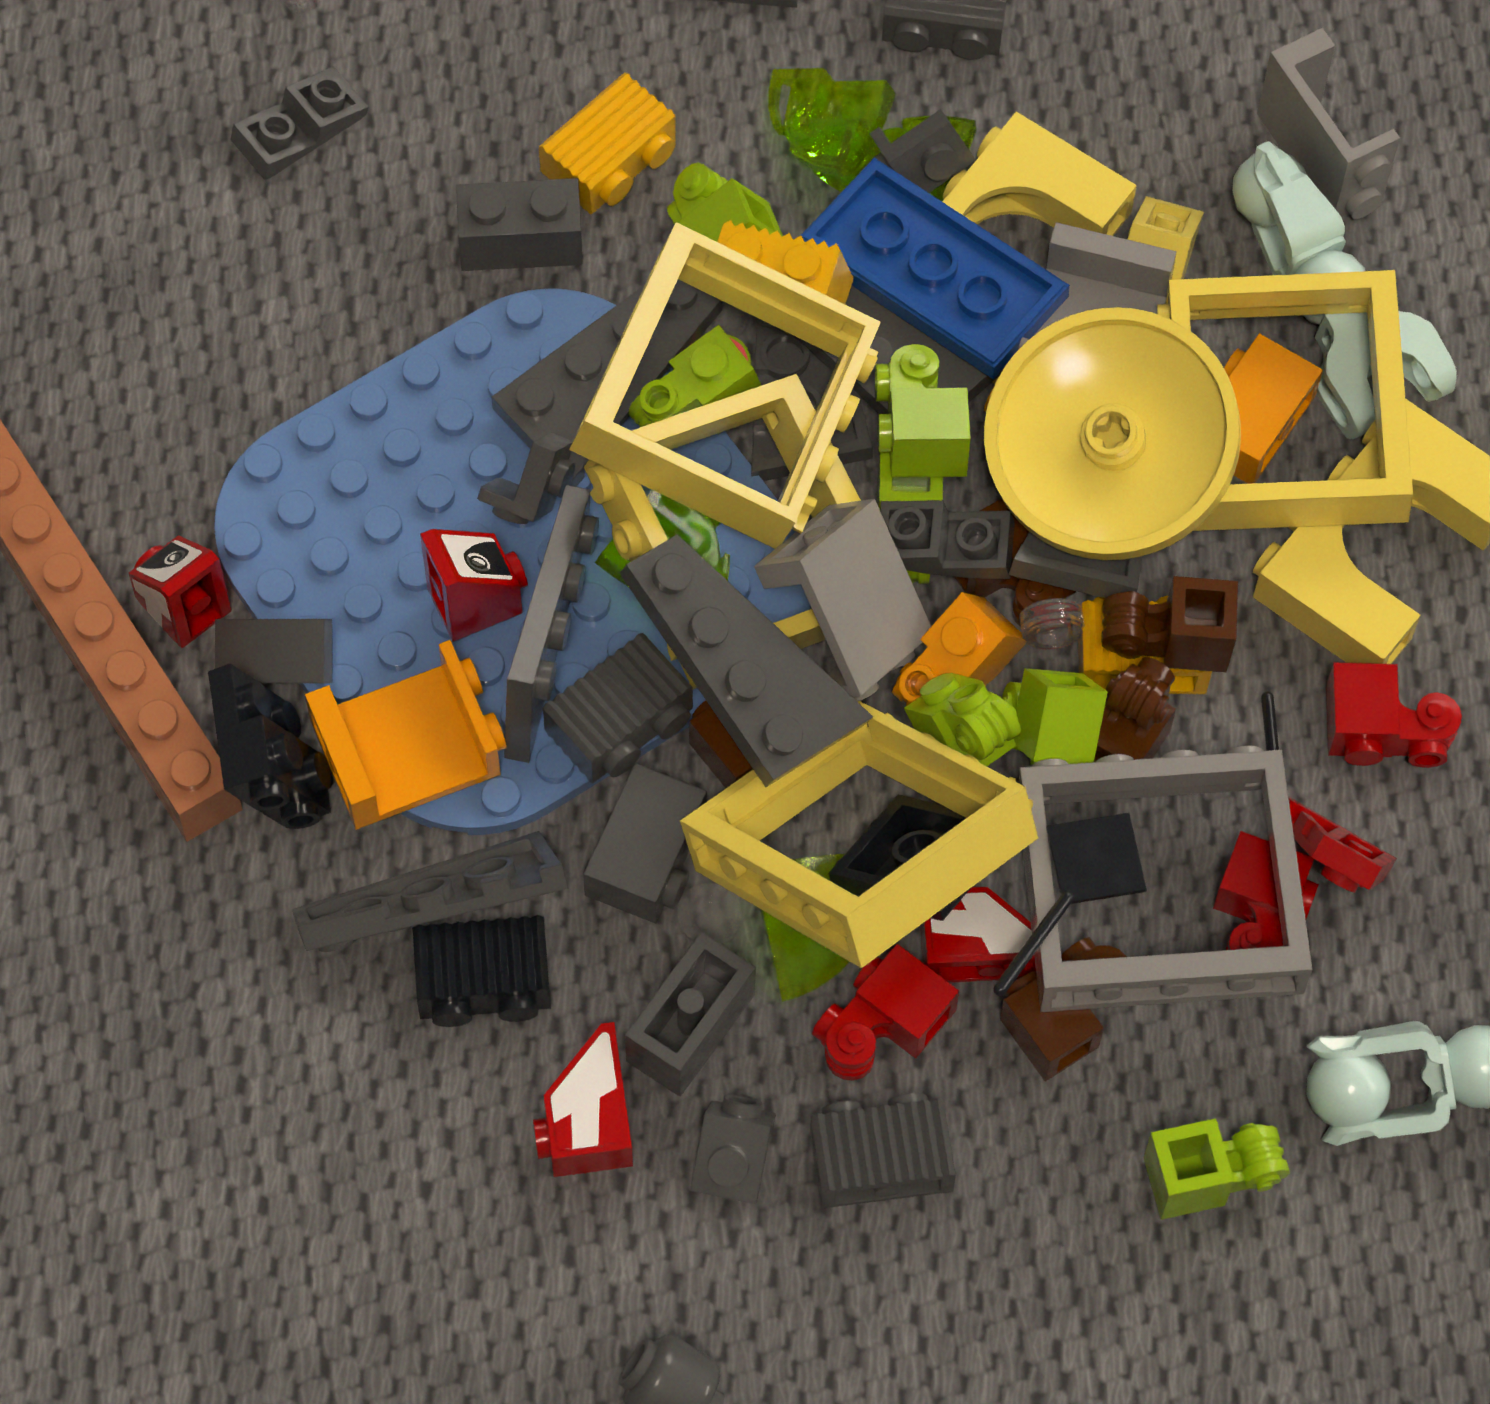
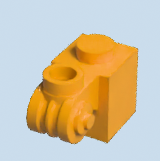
M961 592L922 636L920 640L927 648L913 664L909 662L901 669L892 694L899 701H905L907 706L921 696L920 689L928 681L946 673H955L982 680L986 686L1005 668L1029 640L986 598Z

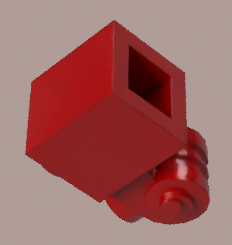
M1333 662L1326 684L1328 756H1344V760L1347 763L1357 766L1374 765L1381 762L1383 757L1408 756V761L1411 765L1422 768L1437 767L1447 762V751L1455 740L1462 719L1460 707L1454 699L1438 692L1429 693L1421 698L1416 710H1411L1399 701L1398 664Z
M1243 831L1239 833L1213 909L1247 921L1233 929L1225 950L1283 946L1269 841ZM1296 851L1305 919H1307L1319 884L1307 880L1314 858Z
M896 944L883 960L880 957H876L862 968L853 983V987L857 989L856 996L845 1009L836 1003L831 1005L816 1023L812 1035L825 1046L824 1058L827 1067L835 1076L843 1080L854 1081L861 1079L869 1074L874 1066L876 1038H889L916 1059L956 1012L959 990L899 944Z

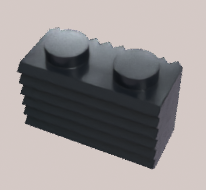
M535 915L531 918L522 916L518 919L509 917L505 920L496 918L492 921L483 919L479 922L470 920L466 923L457 921L453 924L444 922L440 925L431 923L427 926L418 924L412 927L416 994L420 1019L432 1018L433 1024L437 1026L457 1027L471 1022L472 1015L498 1013V1017L501 1020L520 1022L535 1018L538 1015V1010L551 1009L543 916Z

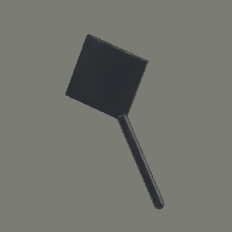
M1129 813L1046 826L1061 895L995 984L993 991L997 996L1005 995L1070 904L1147 891Z

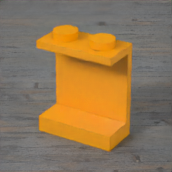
M451 640L438 644L441 666L338 705L329 685L305 694L311 724L356 830L501 775L498 751L507 748L502 729L494 712L486 715L482 714L475 697L483 694L477 671L470 658L459 661Z

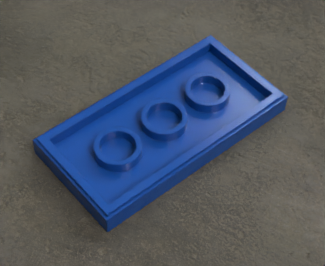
M876 158L872 159L800 235L805 242L813 238L817 245L823 241L826 242L828 247L837 243L853 276V287L992 379L1003 370L1012 356L1018 351L1021 338H1032L1069 297V284Z

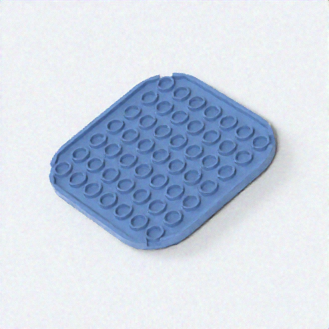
M566 289L527 290L497 299L276 426L256 440L238 458L222 485L215 511L214 529L220 562L229 583L254 619H332V683H299L306 693L329 685L338 705L441 666L438 644L451 640L427 590L420 534L430 529L494 533L504 554L514 551L524 569L528 586L521 589L523 613L456 640L452 644L459 661L470 658L473 662L483 690V694L475 696L483 715L494 712L505 738L507 677L562 498L556 497L551 512L534 522L529 521L527 524H517L503 520L493 514L494 506L477 499L481 486L496 478H503L519 485L530 452V448L493 410L492 396L616 306L615 304L588 293ZM672 367L667 370L663 377L673 370ZM631 417L622 425V427L631 431L640 428ZM725 431L719 435L715 434L672 449V451L778 501L759 475L751 477V464ZM584 471L585 477L577 487L592 490L593 485L586 471ZM641 485L668 540L678 534L772 623L811 609L801 584L768 589L763 588L754 566L771 553L774 548ZM590 496L589 516L599 517L598 534L592 555L582 554L580 564L585 565L583 587L578 603L570 601L568 613H571L568 639L564 651L558 650L555 660L557 665L556 675L549 701H552L557 694L563 693L568 686L574 685L577 679L583 678L588 671L594 670L608 656H612L618 649L624 648L628 641L634 640L640 633H644L689 683L679 660L671 661L667 642L620 575L622 569L630 561L625 560L618 553L612 537L613 526L602 504L596 503ZM791 529L785 540H787L796 531ZM698 688L693 689V708L689 711L691 713L689 721L692 719V715L698 706L706 700ZM542 711L529 763L504 758V749L500 750L498 754L501 775L404 811L401 814L429 828L436 827L449 831L465 832L468 835L501 833L517 829L540 819L610 775L606 773L596 782H589L585 774L580 772L577 765L572 763L569 756L565 755L561 747L557 746L553 738L546 733ZM688 721V722L686 723V725H685L679 732H677L676 734H678V733H680L681 731H683L684 729L688 728V727H689V721ZM659 735L655 736L639 748L641 751L640 757L668 739H661Z

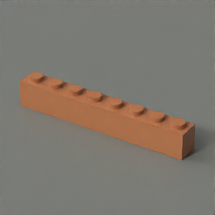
M0 420V551L181 834L188 842L242 811L241 801L224 790L220 757Z

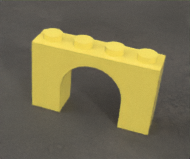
M1016 111L1002 129L995 126L987 133L978 149V159L968 171L963 169L950 179L944 190V200L942 201L975 224L995 216L1017 214L1036 218L1053 228L1057 222L1114 236L1132 213L1137 185Z
M1406 399L1413 486L1411 506L1429 513L1484 551L1490 544V456ZM1375 420L1362 439V443L1366 445L1365 448L1355 459L1349 455L1343 457L1330 474L1328 480L1380 478ZM1345 525L1290 527L1289 529L1293 533L1282 546L1276 542L1268 546L1253 569V573L1258 576L1253 598L1344 662L1392 664L1411 641L1420 614L1371 581L1356 568L1344 546L1342 529Z

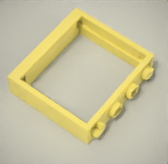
M676 222L657 257L569 450L776 549L783 543L791 529L800 534L803 532L807 520L816 506L817 499L808 495L814 479L821 483L824 482L836 459L839 448L829 443L835 429L842 433L845 432L857 409L860 398L851 395V391L856 380L863 383L867 381L878 359V351L870 348L881 322ZM677 280L687 283L839 357L778 501L613 422Z
M1395 270L1169 280L1168 304H1157V314L1177 322L1189 331H1191L1190 320L1365 312H1367L1380 478L1230 484L1222 500L1210 516L1193 531L1409 522L1413 486Z
M794 374L632 431L672 450L763 418L790 472L816 411L798 375ZM838 454L824 482L821 483L814 479L808 495L817 499L816 506L811 513L812 518L828 505L861 501ZM591 460L587 461L584 469L593 485V489L589 494L596 503L602 504L613 526L612 537L615 547L622 558L631 562L668 540L641 484ZM812 609L773 623L800 649L826 640ZM667 644L671 661L678 659ZM681 664V667L690 685L693 687V689H696L697 686L695 685V683L693 682V680Z
M858 701L873 716L868 722V726L866 723L768 787H765L755 771L751 770L681 819L680 823L695 871L851 963L863 968L1037 840L1038 835L1031 811L1033 801L1028 799L1026 787L1016 782L1015 778H1008L981 764L973 756L963 755L938 742L932 735L921 733L905 725L888 712L884 714ZM866 765L966 818L859 897L760 841Z

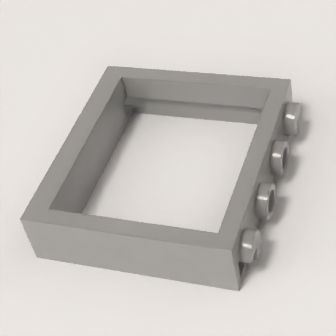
M1240 746L1227 751L1226 754L1198 755L1197 752L1191 750H1176L1164 754L1161 758L1134 760L1129 755L1114 754L1102 757L1093 763L1068 764V762L1061 759H1045L1034 763L1031 767H1020L1018 783L1026 787L1028 799L1033 801L1031 811L1038 835L1037 840L1023 849L1032 934L1055 904L1044 804L1262 789L1283 946L1062 962L1057 922L1034 954L1040 1012L1305 994L1312 973V962L1282 750L1263 751L1262 748L1257 746Z

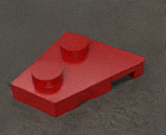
M1288 797L1294 840L1312 858L1325 865L1321 871L1322 876L1353 893L1356 892L1358 887L1371 890L1385 880L1397 859L1396 857Z

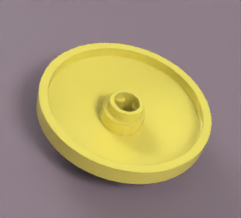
M1115 307L1083 311L1056 321L1035 334L1012 356L998 377L990 395L984 423V446L989 471L1001 498L1014 517L1030 533L1050 546L1072 555L1098 560H1123L1155 553L1178 542L1199 527L1210 516L1226 493L1236 470L1241 445V421L1237 400L1229 377L1215 354L1200 338L1177 322L1152 312L1133 308Z

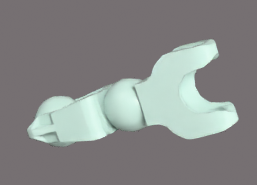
M1270 141L1258 145L1256 152L1243 162L1233 177L1232 191L1238 211L1252 224L1253 232L1272 274L1292 275L1366 271L1353 255L1342 252L1346 243L1343 237L1345 234L1343 220L1327 198L1306 175L1304 167L1292 155L1285 153ZM1398 311L1404 377L1414 384L1426 401L1438 400L1452 393L1456 386L1457 371L1436 329L1429 321L1418 315ZM1367 312L1303 315L1309 322L1320 325L1315 339L1323 352V364L1321 366L1323 372L1317 396L1344 436L1348 439H1356L1364 435L1375 420L1374 397L1367 379L1372 375Z
M1411 1021L1362 1030L1356 1035L1319 1036L1306 1046L1319 1057L1313 1064L1307 1077L1306 1095L1312 1110L1323 1122L1330 1125L1321 1139L1324 1142L1339 1146L1370 1136L1387 1138L1435 1132L1441 1130L1449 1122L1450 1110L1456 1109V1101L1470 1108H1490V1026L1474 1025L1460 1030L1445 1043L1441 1036H1434L1427 1025L1419 1021ZM1416 1049L1424 1050L1425 1064L1421 1069V1077L1430 1088L1428 1100L1421 1104L1385 1110L1390 1099L1391 1080L1386 1066L1376 1055Z

